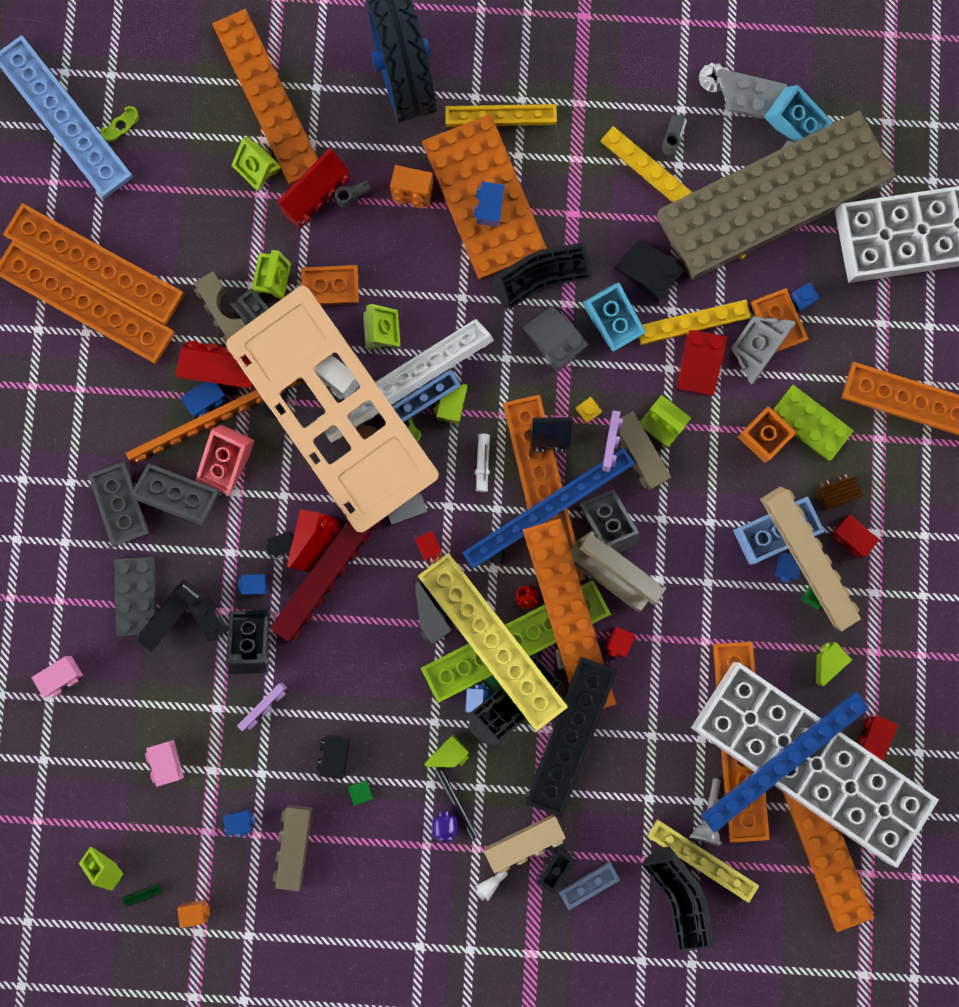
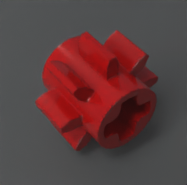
M532 585L529 587L522 586L516 593L517 598L515 601L523 610L526 607L532 609L538 604L540 594Z

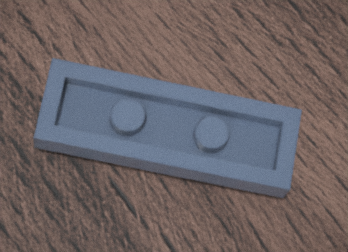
M609 861L559 890V894L568 910L620 881Z

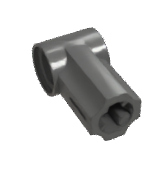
M682 115L671 116L661 145L662 152L666 155L675 154L681 143L687 119Z

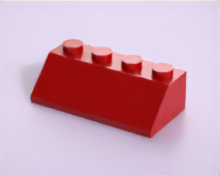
M329 148L277 201L283 215L299 229L307 225L311 220V216L315 212L321 211L324 203L335 196V191L349 182V170L337 154Z
M187 341L181 348L175 377L252 389L253 384L227 347H221L214 343L201 344L198 341ZM247 355L241 358L246 366L252 363Z

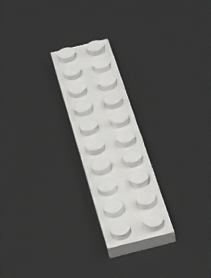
M475 319L375 383L392 405L416 389L421 388L430 380L437 378L446 370L453 368L465 358H469L481 348H485L494 340L491 334ZM368 400L351 412L348 418L353 426L357 428L368 419H372L379 411ZM336 425L325 431L331 443L343 436Z

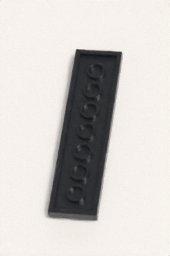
M583 656L579 657L563 699L568 708L556 718L527 794L526 805L559 817L563 816L618 672L617 669Z

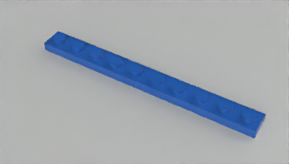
M623 448L614 454L617 455L615 467L611 466L610 472L602 471L603 462H601L462 552L472 569L524 536L522 529L545 523L633 466L635 463L626 450Z
M853 692L700 816L712 832H717L867 711L869 706L858 692Z

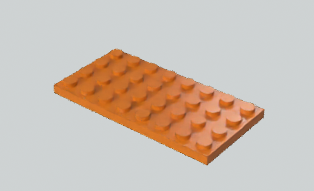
M491 114L422 141L424 150L478 280L509 268L529 254L547 249ZM482 181L504 184L499 227L476 224L477 218L473 217L475 206H479V199H476L477 187L481 188Z

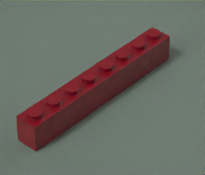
M348 520L271 625L270 629L288 642L296 641L302 633L300 630L302 626L309 624L313 618L312 613L315 608L319 609L325 602L323 597L327 592L331 593L337 585L334 582L338 577L342 578L348 570L347 564L357 558L359 555L358 549L361 545L365 546L371 538L368 535L372 530L376 531L382 521H379L365 532H357Z

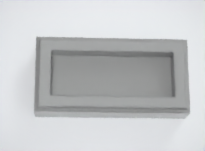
M418 494L388 516L391 525H394L428 511L422 495Z

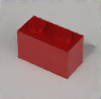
M851 515L844 516L830 533L833 536V540L839 545L847 547L849 549L848 553L855 558L866 557L880 540Z
M433 531L415 538L426 563L430 561L432 564L441 559L440 556L443 555V552Z
M613 627L604 649L609 650L607 654L615 658L627 657L636 635L621 628Z
M870 714V717H867L864 721V732L858 737L856 743L884 761L898 724Z

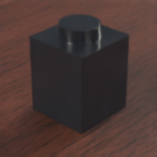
M287 531L267 539L268 545H266L270 556L273 555L277 559L290 554L294 538L292 532Z

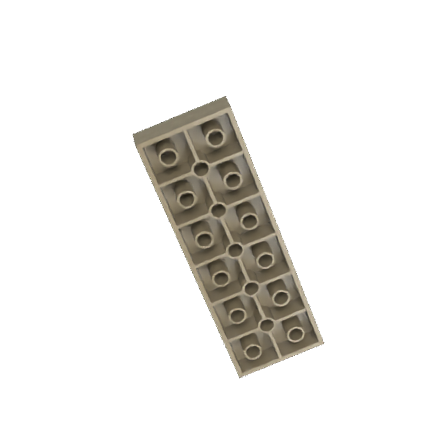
M859 110L659 209L657 219L688 277L693 281L836 210L842 203L853 202L889 184L896 174Z

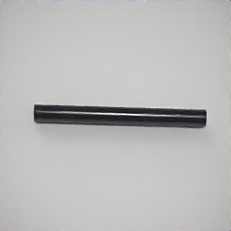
M442 767L434 769L471 840L477 838L478 834Z

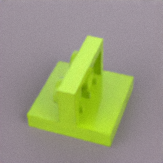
M248 136L242 138L231 165L257 191L263 188L268 177L279 173L281 169L280 165L257 142H253Z
M271 250V254L259 253L252 290L270 293L276 298L283 299L285 297L291 263L277 250Z
M375 304L367 305V311L363 312L366 349L373 350L383 346L391 348L400 347L398 310Z
M661 395L640 421V424L645 432L668 448L685 428L691 417Z

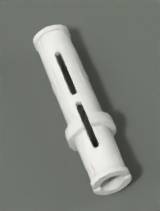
M478 434L477 470H475V475H477L476 492H488V475H490V470H488L489 434Z

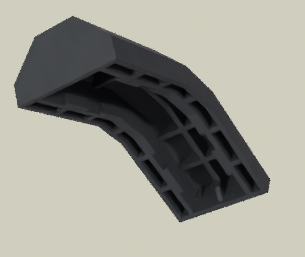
M582 242L542 249L525 256L496 275L492 281L496 296L505 308L511 310L537 291L551 285L591 279L587 247Z
M534 655L531 660L556 691L562 683ZM503 687L468 715L471 732L481 743L495 746L526 719Z
M670 846L656 849L644 859L642 866L666 894L672 909L678 952L714 948L707 900L700 884Z

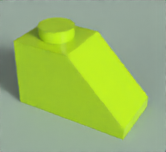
M466 384L461 385L442 397L440 403H436L434 414H437V420L459 425L468 389Z
M826 642L820 647V652L817 654L816 683L819 686L826 685L852 661L836 642Z
M452 735L424 765L426 767H456L458 764L462 766L469 758L467 756L469 751Z
M93 847L88 849L79 862L91 883L112 891L123 875L115 862Z

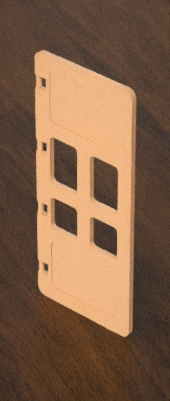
M299 286L228 338L226 342L228 350L357 532H365L438 479L439 473L306 286ZM334 353L340 356L360 385L356 392L340 403L336 402L315 372V367ZM245 355L252 362L248 366L241 359ZM299 378L304 379L325 409V414L306 428L302 427L280 395L284 389ZM370 400L386 421V425L369 438L363 439L349 420L348 415ZM278 404H281L286 411L283 415H280L275 408ZM336 425L350 444L351 450L334 463L328 464L314 444V439ZM314 452L321 460L318 464H315L310 457ZM347 502H350L355 509L351 514L344 506Z

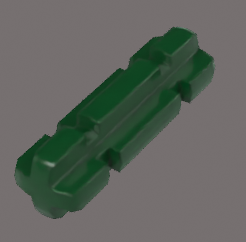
M155 884L151 888L147 887L134 892L133 895H126L123 897L124 906L129 907L135 903L137 904L162 894L161 885Z

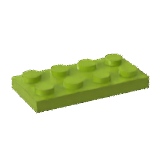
M794 385L788 389L773 409L796 432L795 436L828 461L834 458L854 431Z

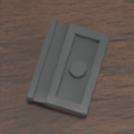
M252 288L240 296L236 302L231 303V306L246 325L269 309Z

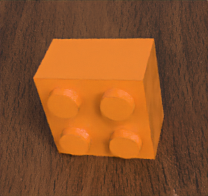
M395 165L390 184L392 199L399 204L409 203L417 208H429L434 188L432 173Z
M768 406L737 437L766 463L771 460L796 432Z

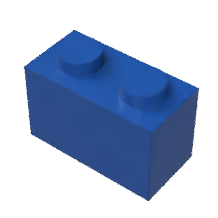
M482 181L481 188L477 187L476 199H479V206H475L473 216L477 218L476 224L499 227L504 184Z
M203 382L180 397L195 419L209 413L214 408L217 409L226 403L225 401L228 400L220 385L211 382Z

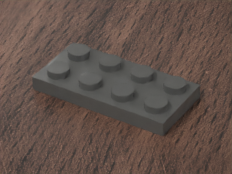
M126 462L88 474L112 547L150 534L140 501L131 498L135 487Z
M148 463L131 494V498L203 526L219 495V490Z
M155 557L114 559L116 637L138 635L156 613Z

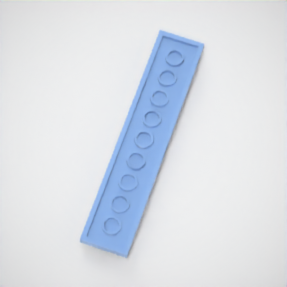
M22 35L0 50V68L103 199L133 178V175Z

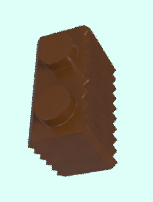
M848 474L839 476L836 482L831 483L828 480L819 483V488L814 489L822 511L863 497L855 475L851 477Z

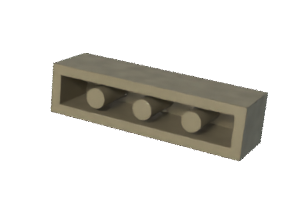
M632 411L622 417L621 430L617 429L616 436L620 437L621 449L624 448L635 463L631 467L640 474L641 478L639 480L644 488L647 487L650 491L672 477L635 413Z
M288 805L286 810L282 812L281 822H284L283 830H280L278 839L281 842V849L277 850L276 862L279 863L278 870H275L273 875V882H276L275 889L299 891L302 888L312 815L311 807Z

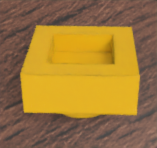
M592 397L575 408L586 424L602 413Z

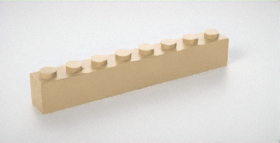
M778 487L760 500L835 628L843 631L861 619L858 614L859 608L854 602H851L848 589L840 583L841 577L836 570L832 569V561L829 556L823 553L822 543L814 537L812 526L804 520L803 510L800 506H796L794 494L789 489Z

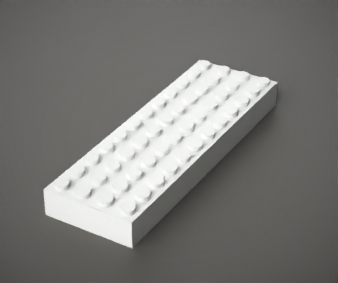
M959 186L842 203L835 211L848 283L959 267Z
M733 662L691 729L755 772L821 718L741 663ZM841 732L774 785L881 860L896 868L900 865L939 800Z

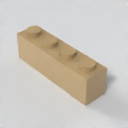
M552 814L485 847L484 853L493 872L502 874L510 869L509 866L515 863L520 865L528 860L527 857L533 854L538 856L544 853L545 848L551 845L552 847L561 845L565 835L556 816Z

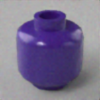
M450 812L438 813V817L432 820L433 837L438 839V842L454 841V838L458 835L457 818L450 816Z

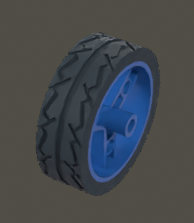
M365 0L376 51L371 52L375 72L382 71L397 123L414 119L415 116L422 117L436 113V97L428 58H431V51L427 38L422 37L412 0Z

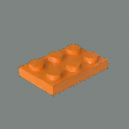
M357 265L301 267V286H306L320 305L359 304Z
M787 288L750 303L756 317L796 322L776 353L809 340Z

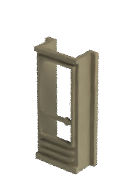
M591 531L577 540L570 551L574 565L638 613L643 610L648 601L653 605L659 603V599L666 589L665 586L660 587L658 582L609 545H605L598 537H594V532Z

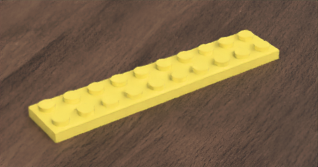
M449 553L418 575L425 587L536 732L568 708Z

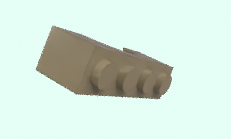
M212 271L193 282L196 286L194 291L200 300L204 299L206 303L204 308L208 315L212 314L215 320L213 323L218 331H223L225 336L222 338L226 343L228 338L245 327L246 324L242 318L230 319L222 315L220 303L226 291L216 274Z

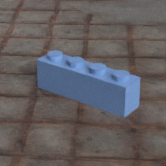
M450 369L398 401L392 407L404 422L461 385Z

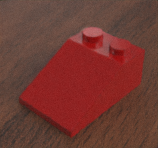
M696 330L688 331L684 342L676 386L677 390L714 396L724 357L726 336Z
M300 509L287 567L311 572L336 538L340 529V519Z

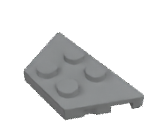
M724 69L717 71V76L720 77L723 87L721 90L726 99L727 111L763 119L783 89L787 87V84L733 71Z
M754 316L731 349L751 384L755 383L796 322Z

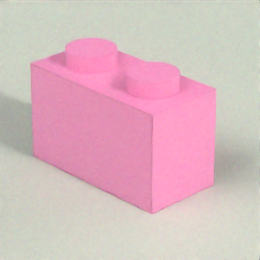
M65 656L31 678L42 697L51 696V698H54L62 693L61 689L68 686L69 688L79 682L78 679L83 674L73 657Z
M174 740L146 748V761L151 765L152 771L150 776L156 787L184 778Z

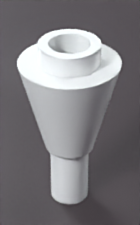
M497 873L494 877L476 885L477 890L475 893L482 901L484 899L489 901L499 883L508 873Z

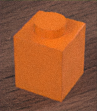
M205 899L182 903L177 908L180 928L204 924L208 917H210L209 905H206Z

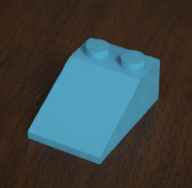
M798 85L785 87L764 116L777 131L794 142L833 123Z
M619 282L612 284L582 302L588 315L612 352L646 333Z

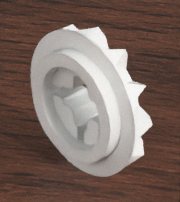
M713 62L707 66L705 65L699 74L701 86L710 92L721 91L723 86L720 77H717L715 83V80L710 76L712 72L717 76V71L719 69L726 70V67L723 68L720 63L713 64Z

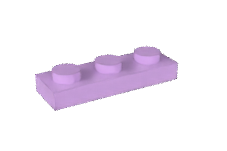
M612 411L602 467V471L610 472L611 466L615 467L617 455H613L614 448H618L620 439L616 434L617 429L621 430L623 418H619V411Z
M279 683L237 725L241 731L251 730L258 723L256 719L261 714L265 716L272 709L270 705L275 700L279 702L286 695L284 691L287 687L283 683Z

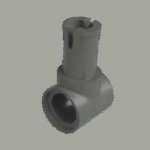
M365 180L353 187H339L335 191L338 206L342 209H348L353 205L354 201L358 200L357 197L372 191L368 181ZM343 195L349 196L347 200H340Z

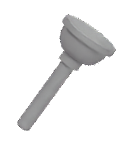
M713 779L707 810L717 802L721 783L720 779ZM704 820L702 825H698L689 837L699 842L721 846L722 843L719 832H712Z

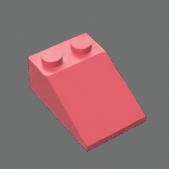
M224 425L215 427L210 432L195 480L230 496L249 459L255 440Z

